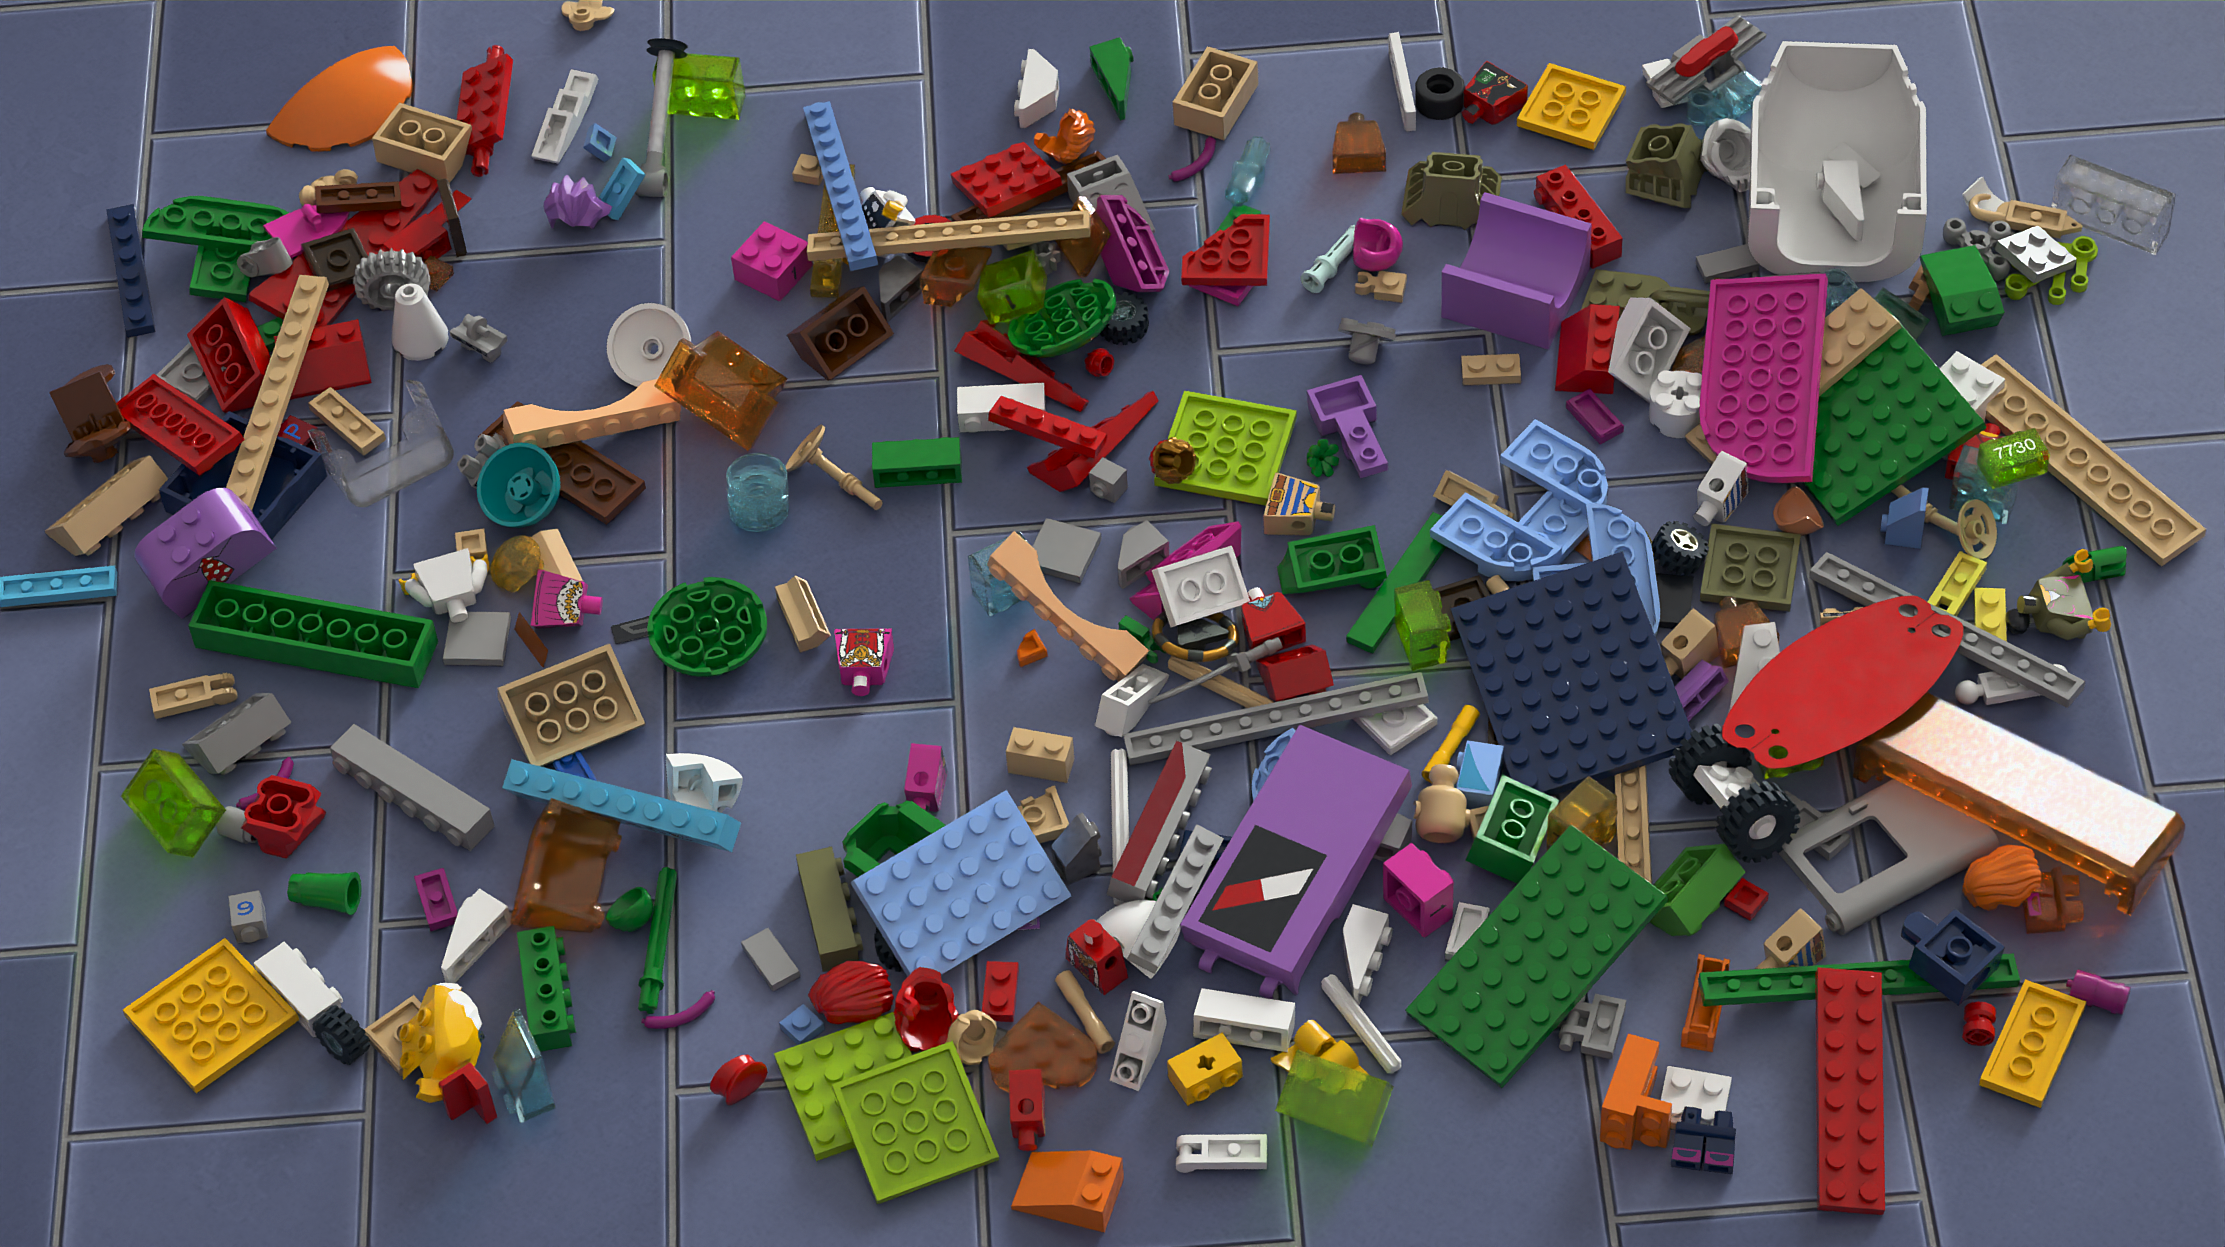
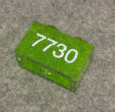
M2032 428L2026 431H2017L2012 435L1999 439H1990L1985 443L1979 444L1977 464L1991 489H1995L2047 473L2050 453L2036 429Z

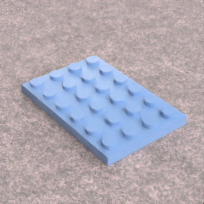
M1007 790L850 882L907 977L919 967L937 970L942 975L1071 897L1070 892Z

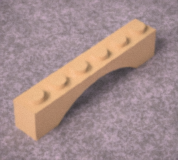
M670 376L642 382L635 391L625 398L597 409L559 411L533 404L505 409L503 430L509 444L530 443L540 448L558 446L679 421L681 399Z
M1015 531L990 555L987 563L990 573L996 579L1004 580L1012 587V592L1020 600H1027L1041 619L1049 620L1057 627L1056 630L1065 640H1072L1079 646V651L1085 658L1097 662L1102 667V672L1109 679L1119 682L1134 671L1146 658L1149 650L1127 630H1116L1095 625L1080 618L1066 608L1053 594L1045 581L1039 565L1037 550Z

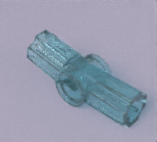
M1253 136L1251 140H1248L1240 160L1234 161L1231 180L1225 190V198L1233 206L1239 207L1243 206L1245 202H1249L1255 188H1261L1264 183L1265 164L1271 148L1270 143L1266 142L1263 137Z

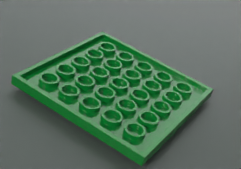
M1901 325L1897 332L1819 396L1812 482L1802 483L1835 524L1839 526L1986 429V425L1983 419Z

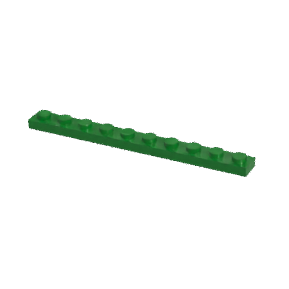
M2014 953L2003 954L1998 969L1976 990L2018 987L2020 978ZM1910 960L1700 972L1698 977L1703 1006L1816 1000L1815 972L1817 967L1882 972V995L1940 992L1908 967Z

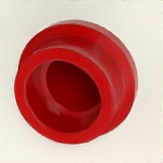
M1103 348L1093 349L1092 352L1087 353V357L1084 360L1085 368L1095 377L1109 375L1114 367V357Z

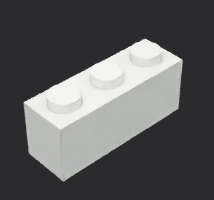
M1044 383L957 387L959 431L1013 430L988 421L989 411L1000 396L1011 398L1046 411Z
M282 942L255 961L254 965L256 971L294 1009L299 1017L298 1022L314 1038L316 1037V1032L312 1028L313 1022L331 1006H338L339 1009L342 1008L341 1003L343 999L334 987L328 988L324 984L323 976L315 967L310 969L306 965L305 957L297 948L292 950L285 942Z
M1201 988L1194 1012L1193 1037L1208 1040L1223 1032L1227 1040L1232 1044L1288 1052L1295 1026V1003Z

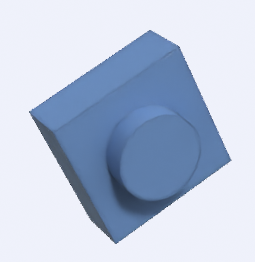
M594 123L588 128L583 148L603 162H606L612 157L617 137Z
M804 1004L779 1022L780 1029L797 1045L811 1041L825 1030L824 1022Z

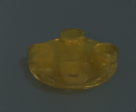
M525 535L514 536L497 549L491 562L490 572L492 580L498 587L511 593L516 592L534 575H537L538 569L543 570L544 562L540 559L539 545L535 540Z

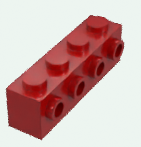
M1566 164L1536 176L1534 196L1539 205H1543L1547 211L1592 224L1590 267L1592 269L1622 257V236Z

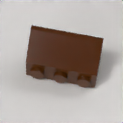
M865 286L848 290L786 336L800 358L829 381L892 336L894 332Z

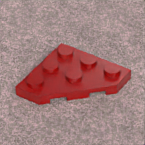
M1241 214L1233 220V225L1224 231L1221 229L1206 239L1204 245L1198 250L1186 253L1182 257V285L1267 286L1270 215Z

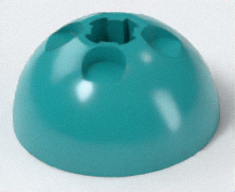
M513 443L497 450L485 462L477 481V498L482 511L493 522L510 528H524L543 520L555 507L560 494V476L557 466L543 449L530 443Z

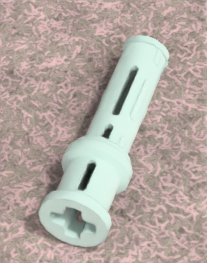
M1351 225L1325 255L1317 257L1314 261V266L1310 270L1303 272L1301 282L1308 291L1312 293L1321 292L1324 288V283L1337 274L1338 265L1354 248L1355 225Z

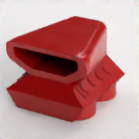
M270 775L258 784V795L255 801L246 807L244 812L245 821L241 829L257 838L262 852L281 858H288L324 819L326 811L315 806L321 793L311 784Z

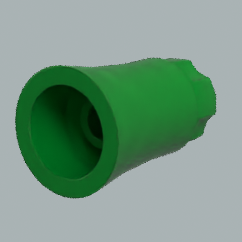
M307 872L306 874H292L288 882V899L291 902L300 903L304 906L319 907L353 915L357 911L361 899V879L357 872Z

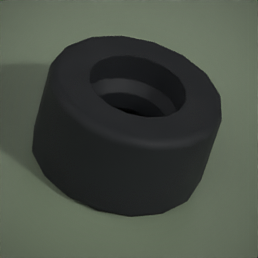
M1444 67L1432 68L1423 72L1415 83V101L1419 112L1427 118L1434 120H1446L1455 117L1462 111L1464 106L1465 85L1463 78L1454 70Z

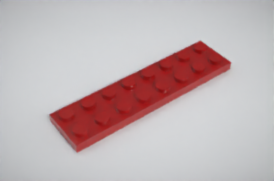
M1817 967L1815 972L1817 1210L1883 1215L1885 1212L1882 972Z

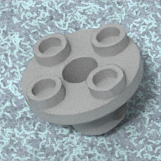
M1341 318L1338 328L1339 332L1352 335L1349 359L1363 365L1375 363L1379 340L1394 342L1396 336V329L1384 327L1383 324L1374 322L1362 324L1358 323L1357 320Z

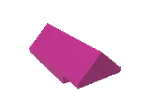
M1239 521L1208 526L1146 571L1145 574L1151 583L1129 598L1132 604L1154 620L1165 609L1152 570L1231 545L1237 558L1241 554L1242 526Z

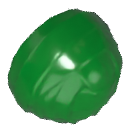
M643 887L630 889L612 904L606 913V921L613 928L623 932H632L641 928L647 923L653 912L654 906L651 895Z

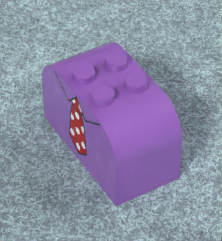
M216 488L201 494L147 534L137 545L134 557L164 604L183 619L197 608L209 580L230 584L277 548L251 509L232 490Z

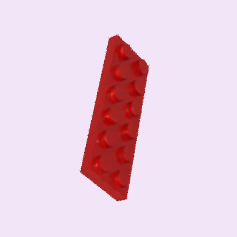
M155 374L151 375L116 403L124 420L130 422L133 430L198 475L210 470L216 462L233 452L245 440L240 431Z

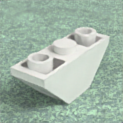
M1028 49L1027 60H1022L1021 76H1024V78L1018 81V96H1020V100H1015L1014 115L1019 116L1020 128L1030 126L1056 110L1059 95L1058 70L1034 49Z
M1135 991L1132 992L1110 1081L1137 1091L1140 1090L1160 1052L1167 1024L1163 1001Z

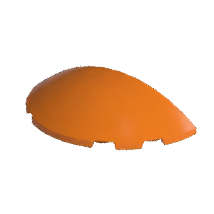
M382 46L353 54L338 61L311 79L284 105L266 129V134L283 145L293 147L294 144L308 146L310 151L318 152L331 151V147L334 145L347 143L350 147L371 140L399 102L404 104L406 98L411 97L412 79L410 78V67L406 58L395 46Z

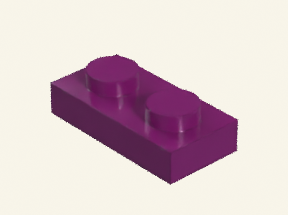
M444 867L414 876L430 932L454 925L458 912Z

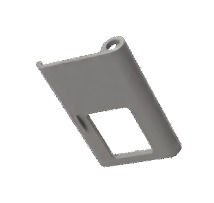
M1928 760L1799 828L1796 834L1791 833L1790 836L1793 840L1789 844L1784 843L1782 845L1784 850L1778 854L1826 909L1825 922L1832 932L1844 935L1970 867L1972 862L1989 855L2000 846L1998 838L1990 826L1937 766ZM1869 819L1875 820L1907 858L1843 893L1834 892L1805 858L1804 854Z

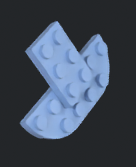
M1586 503L1592 561L1623 551L1656 637L1660 622V602L1653 551L1649 537L1642 526L1622 514V510L1604 504ZM1586 563L1532 567L1533 581Z

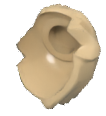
M971 1010L965 1014H960L951 1024L945 1043L953 1041L961 1063L979 1065L982 1062V1058L993 1054V1044L997 1032L996 1022L989 1015L979 1010Z

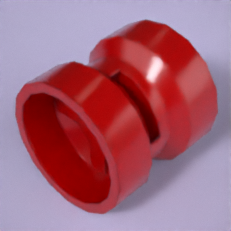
M1979 1001L1967 1004L1964 1007L1963 1019L1966 1024L1963 1026V1040L1974 1046L1991 1044L1995 1039V1028L1993 1026L1996 1021L1995 1007L1989 1003Z

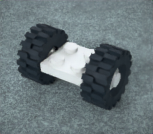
M1713 724L1712 729L1708 725L1701 727L1702 731L1699 733L1696 730L1690 733L1692 737L1688 740L1683 738L1680 741L1682 747L1680 749L1675 748L1673 751L1675 758H1670L1669 765L1672 767L1668 769L1671 779L1691 802L1695 801L1696 804L1702 805L1704 801L1709 805L1713 804L1714 800L1723 815L1717 816L1716 822L1719 825L1716 826V831L1736 858L1742 859L1746 863H1750L1752 859L1757 863L1761 862L1763 856L1767 860L1772 858V852L1774 851L1780 853L1784 850L1782 845L1784 843L1789 844L1793 840L1790 836L1791 833L1796 834L1799 829L1796 824L1800 823L1801 819L1798 815L1800 813L1799 809L1776 783L1772 782L1769 784L1767 781H1761V784H1759L1754 779L1753 773L1747 768V766L1752 765V760L1749 757L1751 756L1750 751L1746 748H1736L1727 743L1722 737V727L1719 724Z

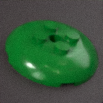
M1075 279L1053 286L1028 301L1021 308V316L1018 319H1012L1008 328L1009 340L1017 351L1036 358L1056 357L1075 351L1092 341L1108 325L1116 307L1115 293L1107 282L1100 279H1094L1092 283H1083L1081 279Z
M720 577L703 578L704 581L686 585V582L663 595L651 611L647 626L651 648L659 660L676 672L695 677H712L729 673L747 663L758 652L765 639L767 616L760 598L747 586L737 581Z

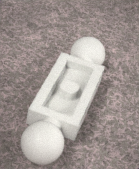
M2053 664L2054 666L2068 672L2064 666L2060 664ZM1995 671L1978 674V684L1970 680H1964L1955 689L1957 700L1966 705L1976 702L1979 696H1983L1986 705L2041 695Z

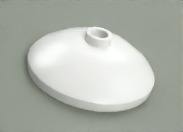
M656 303L640 304L625 311L613 324L607 339V355L611 367L622 380L635 387H638L645 381L670 376L674 380L686 366L691 352V337L684 320L672 309ZM658 345L657 353L651 354V348Z

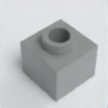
M1103 457L1089 472L1090 491L1099 498H1105L1115 503L1128 488L1127 470Z

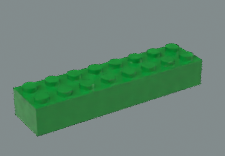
M209 580L188 625L195 648L414 688L420 687L438 644L434 623L430 619Z

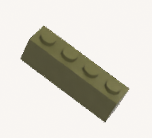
M832 846L796 854L799 876L822 971H829L836 965L846 961H859L858 951L863 950L860 933H853L852 926L857 925L854 908H847L846 901L851 900L847 882L841 883L839 877L845 875L841 857H834Z

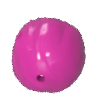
M1359 218L1354 230V264L1362 270L1371 272L1383 271L1393 266L1403 249V240L1398 229L1391 223L1380 219Z

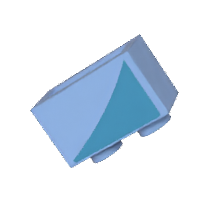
M1467 740L1465 752H1459L1456 769L1460 770V774L1454 787L1465 795L1466 809L1471 810L1489 806L1500 781L1504 746Z

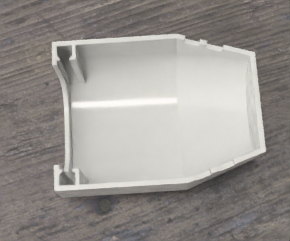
M1782 42L1771 64L1770 73L1767 78H1764L1762 89L1753 101L1750 132L1748 245L1754 259L1768 271L1777 275L1820 272V274L1826 273L1828 281L1871 282L1891 278L1904 272L1920 256L1927 216L1926 107L1923 101H1919L1916 95L1917 88L1914 83L1911 84L1908 68L1897 45ZM1842 142L1847 143L1881 174L1867 188H1863L1860 185L1864 215L1861 241H1855L1822 201L1821 189L1816 188L1817 172H1822L1823 161H1833L1828 157V154Z

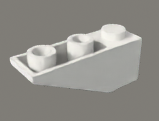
M1353 904L1343 927V949L1352 997L1359 1005L1363 995L1368 996L1373 981L1370 977L1373 970L1378 971L1383 957L1381 950L1383 945H1389L1393 928L1389 927V914Z

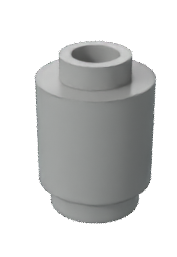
M227 806L217 814L215 826L217 827L218 834L244 844L249 842L256 843L258 841L257 838L241 829L245 821V811Z

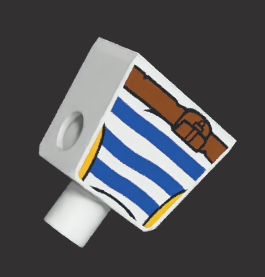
M1723 451L1719 453L1697 489L1698 509L1693 517L1699 524L1708 526L1712 519L1721 523L1726 522L1749 493L1746 462Z

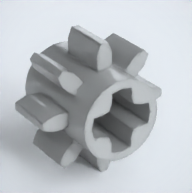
M1048 241L1029 245V253L1025 254L1026 265L1031 266L1032 273L1036 272L1039 275H1048L1053 270L1057 271V263L1061 262L1060 251L1055 250V243Z

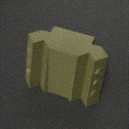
M1678 123L1672 126H1660L1653 124L1640 128L1626 159V164L1629 168L1625 177L1627 194L1639 196L1646 200L1651 199L1657 203H1667L1673 207L1691 208V195H1697L1700 179L1704 172H1707L1700 161L1702 139H1698L1692 125Z
M1432 152L1427 156V161H1419L1408 170L1401 215L1411 225L1422 218L1430 227L1442 224L1459 226L1466 230L1473 223L1477 224L1480 200L1484 192L1496 196L1500 195L1502 177L1492 167L1483 166L1481 156Z

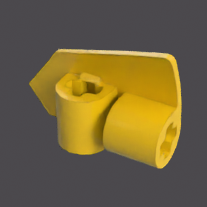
M1315 1020L1307 1021L1298 1029L1294 1037L1295 1044L1288 1048V1052H1281L1270 1058L1271 1062L1331 1096L1365 1095L1367 1092L1369 1074L1359 1065L1356 1053L1345 1041L1339 1040L1336 1042Z

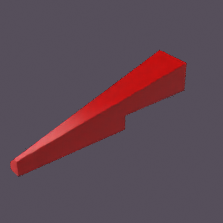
M991 319L981 320L975 330L965 332L954 352L1021 384L1044 383L1046 396L1079 412H1082L1089 403L1087 399L1073 392V387L1068 383L1062 384L1054 378L1055 372L1038 358L1027 356L1017 351L1012 346L1008 333L1003 335L994 328L996 323Z
M1154 391L1147 392L1132 405H1126L1121 408L1122 412L1115 417L1105 418L1092 426L1096 430L1107 433L1106 443L1095 459L1061 447L1048 453L1049 457L1027 466L1029 473L1059 492L1077 487L1089 475V472L1101 458H1105L1159 401Z

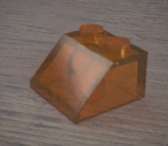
M978 246L933 251L920 276L924 304L952 307L972 291L992 254V248Z

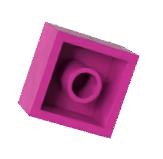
M764 221L732 255L734 279L771 298L781 301L813 266V262L808 260V242Z
M1411 843L1383 863V899L1424 938L1453 918V879L1448 872L1440 870L1433 863L1427 852L1424 850L1420 851Z

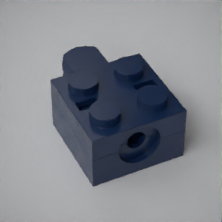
M1956 909L1948 914L1938 925L1921 912H1912L1905 918L1901 930V937L1914 946L1908 967L1958 1006L1998 969L2005 949L2001 943Z

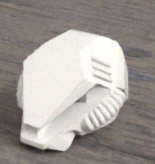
M1725 118L1714 122L1707 129L1702 140L1700 161L1708 172L1715 177L1717 176V178H1720L1740 193L1749 190L1751 130L1740 121Z

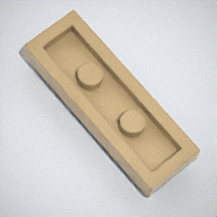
M331 387L308 402L310 410L363 456L386 440L385 434L381 429Z

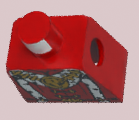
M1089 919L1069 934L1065 954L1066 959L1103 995H1106L1128 978L1120 944L1100 923L1094 919Z

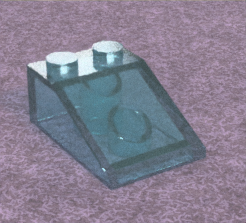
M520 1009L513 1010L494 1053L493 1061L496 1070L492 1071L491 1074L498 1090L504 1088L506 1095L502 1097L509 1114L515 1112L519 1122L522 1123L556 1107L542 1055Z

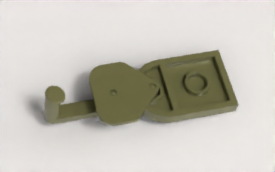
M1596 269L1581 310L1590 304L1620 306V318L1630 297L1652 298L1691 328L1688 335H1696L1705 328L1707 322L1710 291L1671 287L1665 280L1651 275Z

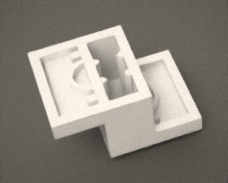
M1956 351L1940 370L1985 422L1987 404L2004 388L2005 379ZM1948 453L1942 458L1947 460L1950 453Z

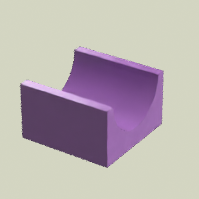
M1484 192L1480 200L1475 233L1462 265L1459 268L1446 264L1442 270L1441 317L1549 350L1561 326V321L1566 317L1590 270L1592 224Z

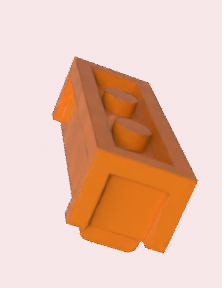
M1698 954L1694 985L1685 1027L1682 1029L1681 1047L1713 1052L1722 1005L1703 1006L1698 977L1700 972L1729 971L1730 959L1724 958L1722 961Z

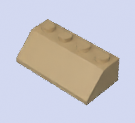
M150 455L133 460L46 529L45 533L74 556L84 553L89 556L101 547L99 541L105 536L111 538L123 529L121 523L127 518L133 520L145 511L142 507L150 500L154 503L160 499L159 489L168 478Z

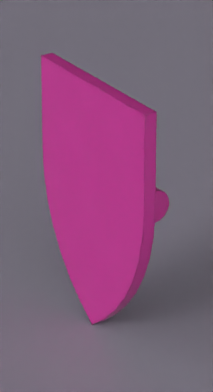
M305 204L301 209L263 225V228L272 238L279 237L288 254L293 258L302 254L301 244L338 233L346 223L350 212L318 214L316 205Z

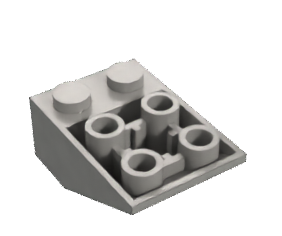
M1118 154L1067 174L1069 198L1078 211L1089 210L1091 218L1090 230L1093 235L1097 198L1100 195H1123L1127 200V204L1141 215L1149 224L1152 233H1155V228L1134 181Z

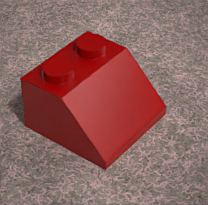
M1313 644L1256 660L1257 668L1269 697L1276 702L1297 698L1298 695L1305 693L1312 695L1327 692L1326 687L1334 685L1326 651Z

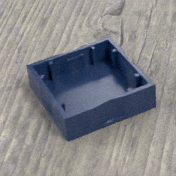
M229 411L222 420L240 431L244 437L249 420ZM279 436L276 438L252 509L253 514L271 540L327 477L321 453L293 440ZM241 444L233 452L216 462L210 470L201 475L181 464L159 489L165 511L174 515L201 494L216 488H226Z

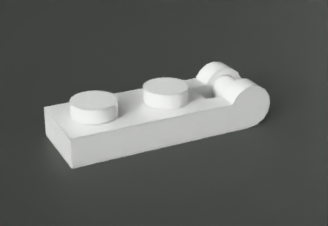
M1267 1134L1181 1135L1176 1139V1149L1179 1151V1156L1176 1157V1170L1182 1173H1189L1195 1169H1267ZM1194 1150H1202V1154H1192Z

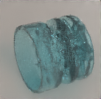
M764 453L746 454L734 460L728 467L726 474L730 519L737 526L755 532L771 530L781 525L789 512L786 466L778 458Z

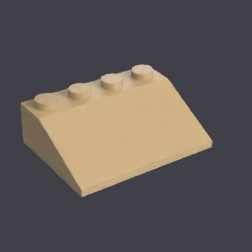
M610 643L498 688L500 705L529 764L545 766L553 761L560 760L563 757L575 754L578 751L585 750L645 725Z

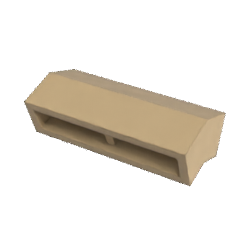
M558 529L540 531L525 540L539 570H545L583 582Z
M794 576L787 583L775 586L777 600L800 652L818 647L831 636L806 580Z

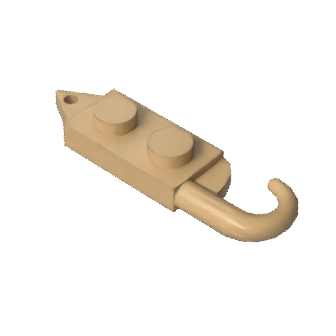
M1978 194L1972 197L1969 202V211L1976 219L1990 223L2004 221L2013 230L2025 231L2039 226L2050 237L2061 239L2062 235L2082 231V225L2068 216L2066 210L2015 200L2002 203L1996 212L1980 209L1977 206L1978 202L1991 199L1990 194Z

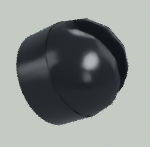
M2012 609L2005 615L2007 629L2013 634H2023L2030 626V614L2019 613L2018 609Z

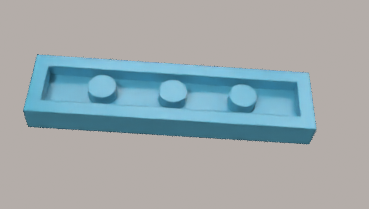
M116 566L0 577V607L117 596L118 572Z

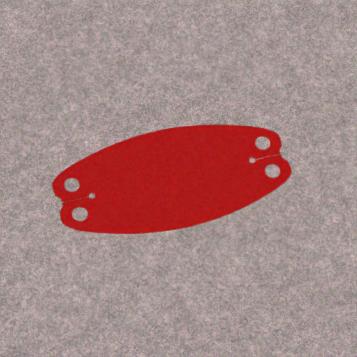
M1900 596L1887 599L1831 620L1787 646L1755 675L1728 713L1722 727V737L1727 743L1736 748L1750 750L1754 753L1756 761L1767 768L1773 769L1787 768L1806 763L1852 745L1897 719L1934 685L1960 645L1963 637V624L1949 615L1935 613L1931 609V605L1918 596ZM1908 604L1915 606L1918 613L1913 617H1906L1901 615L1898 609L1900 606ZM1941 624L1948 626L1951 634L1947 637H1938L1931 630L1933 626ZM1914 628L1915 632L1910 633L1908 632V629ZM1739 725H1749L1755 730V734L1749 738H1743L1735 733V728ZM1777 729L1779 730V733L1772 734L1771 730ZM1773 746H1782L1787 749L1788 755L1783 759H1775L1769 755L1768 750Z

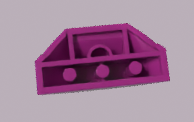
M1100 195L1097 198L1093 239L1113 284L1137 292H1161L1164 289L1169 269L1149 224L1134 208L1127 204V200L1123 195Z

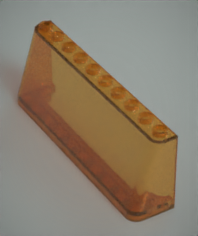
M1928 691L1905 713L1877 732L1864 738L1856 748L1853 778L1867 784L1872 776H1876V780L1881 782L1887 775L2105 883L2104 893L2110 896L2113 892L2119 899L2117 909L2130 916L2184 837L2185 823L2177 812L2165 809L2146 797L2124 789L2118 783H2112L2089 769H2083L2062 756L2042 749L2036 743L2028 742L2012 734L2007 729H2001L1985 721L1980 716L1972 715L1951 702H1946L1931 695Z

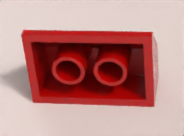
M1590 304L1561 321L1555 391L1584 392L1591 389L1593 393L1613 394L1615 377L1608 373L1617 322L1619 320L1620 306Z
M358 319L313 329L290 400L321 394L329 387L336 391L372 383L365 343ZM274 336L275 344L278 336Z

